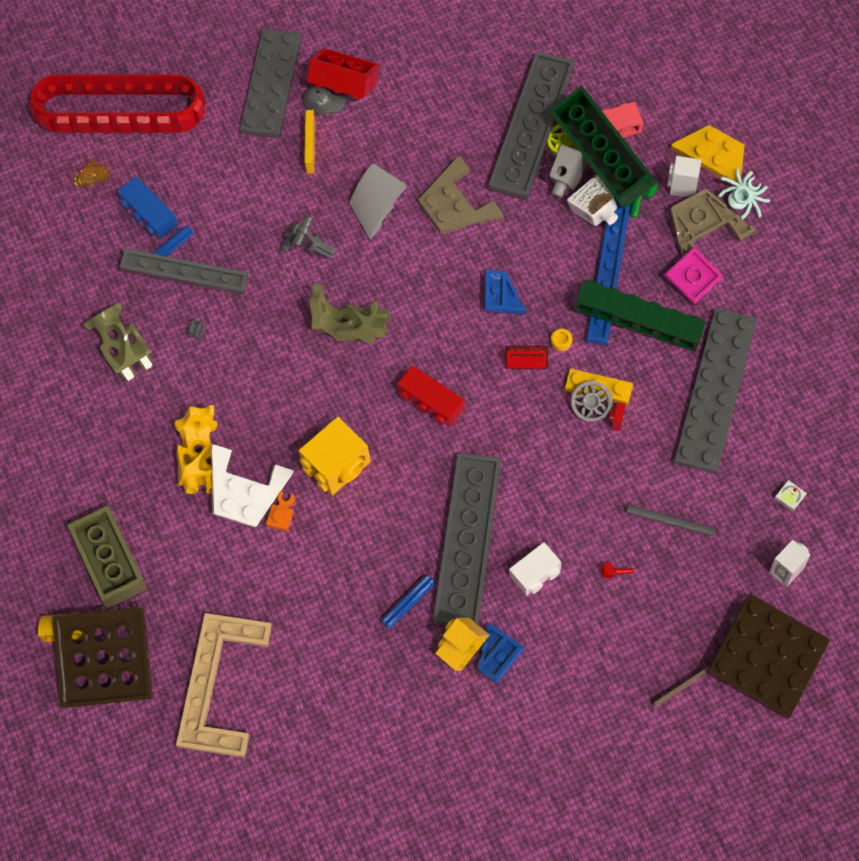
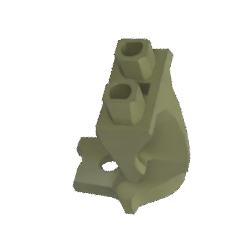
M319 283L313 284V294L309 302L312 314V329H315L317 333L330 334L336 341L360 339L368 344H374L375 338L386 337L387 327L385 323H390V310L379 309L378 301L367 307L347 304L346 307L336 309L325 298L323 285ZM342 318L347 320L343 323L338 322V320Z
M118 302L83 325L88 330L94 327L97 329L103 341L100 349L114 373H120L127 382L137 376L131 367L132 364L138 362L142 370L145 371L153 366V363L149 356L151 351L135 326L131 323L125 330L119 318L122 307ZM115 330L119 336L117 339H112L109 337L108 332ZM128 334H133L136 342L134 344L129 342ZM113 347L117 350L116 356L110 354V348Z

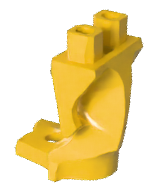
M209 405L206 408L189 407L185 416L174 423L175 428L180 432L183 447L177 445L176 453L178 484L184 486L186 494L197 493L198 485H205L206 492L212 494V465L207 464L206 460L210 459L212 461L210 451L212 444L210 443L209 435L217 427V421H213L214 405ZM201 445L203 450L197 453L194 451L195 446Z

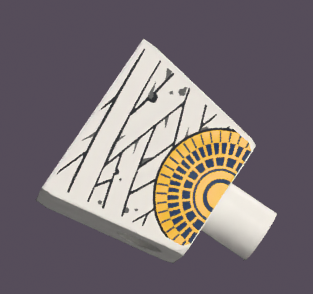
M598 175L567 199L570 210L594 226L603 220L611 225L618 218V215L614 213L617 209L615 199Z

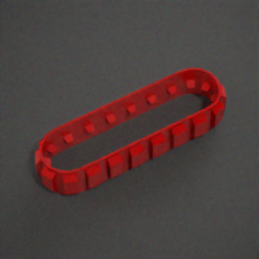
M178 74L50 75L36 83L29 94L31 100L28 102L35 121L40 123L43 129L59 133H179L194 128L206 113L204 109L206 102L200 85L195 84L194 79ZM60 95L190 96L192 104L188 108L173 113L46 112L43 107L48 100Z

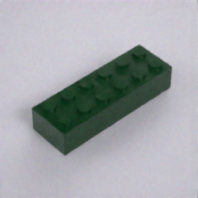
M582 85L549 110L623 209L657 184L647 168Z

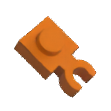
M280 491L278 494L279 505L272 504L266 526L288 532L294 515V510L289 507L295 503V496L291 494L290 499L284 501V493Z

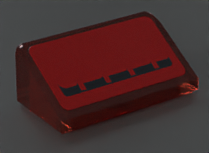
M505 346V368L546 370L548 368V346Z

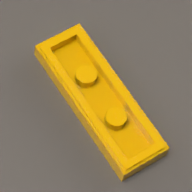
M306 110L304 163L307 174L315 173L314 110Z

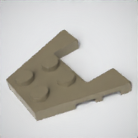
M460 156L450 164L418 200L419 205L440 234L464 229L466 226L476 223L481 225L485 221L503 219V213L494 201L478 210H474L455 185V181L470 173L469 167Z
M707 189L700 191L670 209L681 258L694 247V242L725 225L729 226L738 242L753 235L756 229L752 225L746 224L740 219L741 216L735 215L726 207L725 203Z

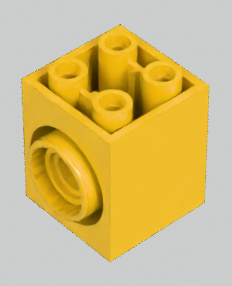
M339 417L335 418L299 450L301 457L299 461L303 465V472L309 478L313 476L318 481L316 483L324 493L328 491L332 496L346 483L355 479L363 468L371 462L368 445Z

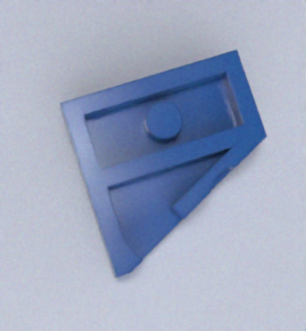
M486 270L484 274V312L524 315L526 308L524 305H521L517 297L518 293L515 287L512 286L508 273L505 271Z
M489 623L487 625L489 637L483 643V653L479 660L478 671L495 684H498L525 649L523 645Z

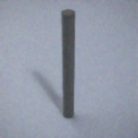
M629 505L627 509L628 514L714 536L715 528L633 505Z

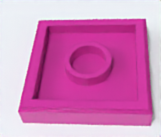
M695 246L664 274V277L693 306L724 277Z

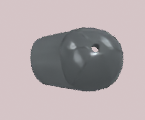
M309 87L303 96L305 110H314V114L340 113L346 103L345 94L335 93L326 87Z

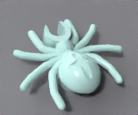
M737 168L736 176L739 184L729 178L721 177V180L735 186L724 189L718 194V197H722L726 192L734 190L729 195V205L735 210H740L748 204L745 213L740 219L743 220L749 214L752 203L757 210L758 217H761V211L754 199L769 203L770 199L755 196L763 193L767 186L756 192L761 187V183L757 187L752 186L751 182L755 177L749 180L748 178L753 172L750 171L742 182L739 169Z

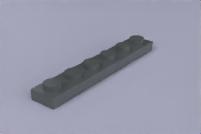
M127 248L124 250L120 265L122 271L243 295L248 280V272Z

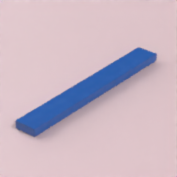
M614 197L617 205L614 213L618 215V218L611 225L606 222L596 282L602 286L617 289L630 205L623 209ZM590 316L586 343L607 346L611 323Z

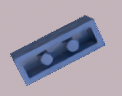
M137 176L117 191L120 197L118 201L125 210L129 209L132 212L133 218L138 223L142 222L145 225L144 228L151 236L155 235L161 240L179 225L175 214Z

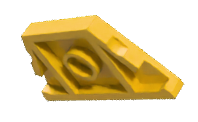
M708 125L671 145L672 151L683 157L700 159L702 168L720 178L726 177L739 184L736 169H739L741 177L744 144Z

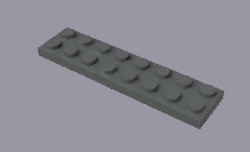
M536 51L488 189L528 200L556 120L549 110L563 100L575 66L574 60Z
M715 308L674 464L717 475L757 318Z
M458 453L433 623L447 625L453 618L455 620L456 618H470L479 625L501 458Z

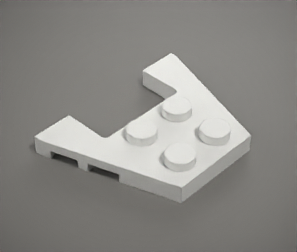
M214 444L211 445L213 515L256 527L294 470L273 465L268 485L260 484L227 473L226 469L232 450Z

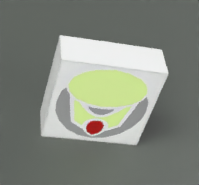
M788 480L775 496V500L793 512L807 493Z

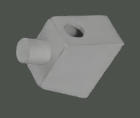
M564 145L560 146L550 172V178L555 183L551 194L562 198L566 189L575 190L588 164L580 151Z

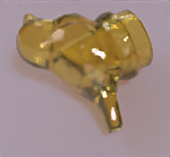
M91 158L90 163L84 166L81 173L75 176V184L78 187L93 185L96 182L102 183L107 181L109 177L108 167L102 164L96 165L95 158Z

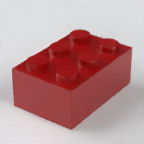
M323 48L310 59L307 82L313 83L315 87H326L332 89L335 93L350 94L352 98L362 99L376 87L380 64Z

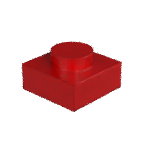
M617 402L616 409H611L609 422H613L612 430L621 431L625 403Z

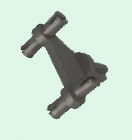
M308 215L304 216L301 224L295 221L292 222L289 232H286L284 235L285 240L280 248L283 252L288 253L291 244L296 247H300L303 244L307 246V251L311 253L315 251L328 259H331L335 253L334 247L321 241L320 236L317 234L312 235L308 228L313 218Z

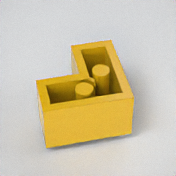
M453 618L446 625L445 629L447 631L443 635L444 638L439 642V649L435 653L455 671L463 670L489 637V634L470 618H456V620Z

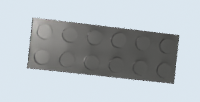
M262 29L241 122V134L281 138L302 40L301 33Z

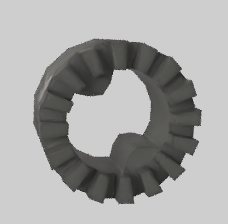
M192 319L190 322L191 326H189L190 329H188V336L191 338L195 336L196 339H201L204 331V321L197 322L196 319Z

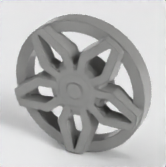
M587 381L580 384L574 390L571 399L572 408L575 414L585 421H599L610 412L612 395L609 389L602 383ZM588 385L591 386L592 393H588ZM594 385H598L602 387L604 390L595 393L596 389ZM585 386L584 393L586 395H576L578 391ZM607 393L603 399H600V394ZM575 398H583L582 403L575 400ZM609 398L608 408L606 409L605 405L601 402ZM575 404L584 405L581 414L578 412ZM601 406L604 413L598 411L597 408ZM587 408L590 410V412L585 417V409ZM593 410L601 415L597 418H589L593 414Z

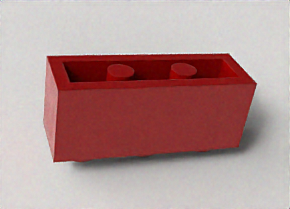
M413 365L397 383L398 394L403 400L407 402L410 400L416 404L418 410L423 413L428 412L441 425L445 424L451 427L465 409V399Z

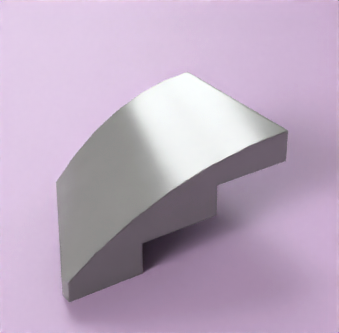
M373 163L363 175L349 202L370 240L381 228L383 219L394 208L396 199L406 189L405 183Z

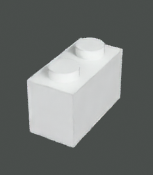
M676 156L675 164L671 163L667 184V186L671 187L670 195L689 198L696 194L701 166L700 159Z
M792 540L774 559L769 573L787 587L804 569L811 554L808 553V549L803 544Z
M542 543L509 569V576L526 596L531 592L534 594L543 587L542 583L548 579L553 580L560 574L561 561L545 543Z

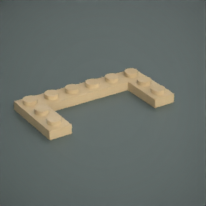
M205 613L176 746L178 748L245 758L250 736L248 733L205 727L223 641L268 647L272 629L271 623Z

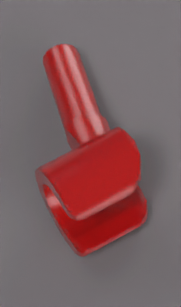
M608 562L602 565L601 572L606 579H609L619 574H633L634 569H614L612 562Z

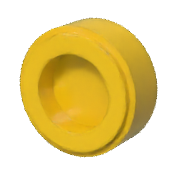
M566 329L555 330L551 335L552 347L558 351L569 349L572 345L571 333Z

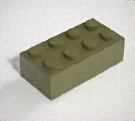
M109 506L67 525L98 594L107 609L148 589Z

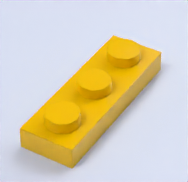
M570 368L565 391L573 393L580 384L587 381H597L609 389L612 395V402L625 403L628 406L633 383ZM588 385V393H592L593 390L591 386ZM594 385L595 393L604 390L602 387ZM585 386L582 387L577 394L586 395L584 393ZM607 393L600 394V399H603Z

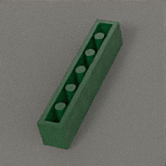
M583 281L574 307V311L693 352L698 347L706 321L701 320L697 316L683 314L677 309L663 307L657 302L645 301L636 295L622 293L616 288L602 286L596 281Z

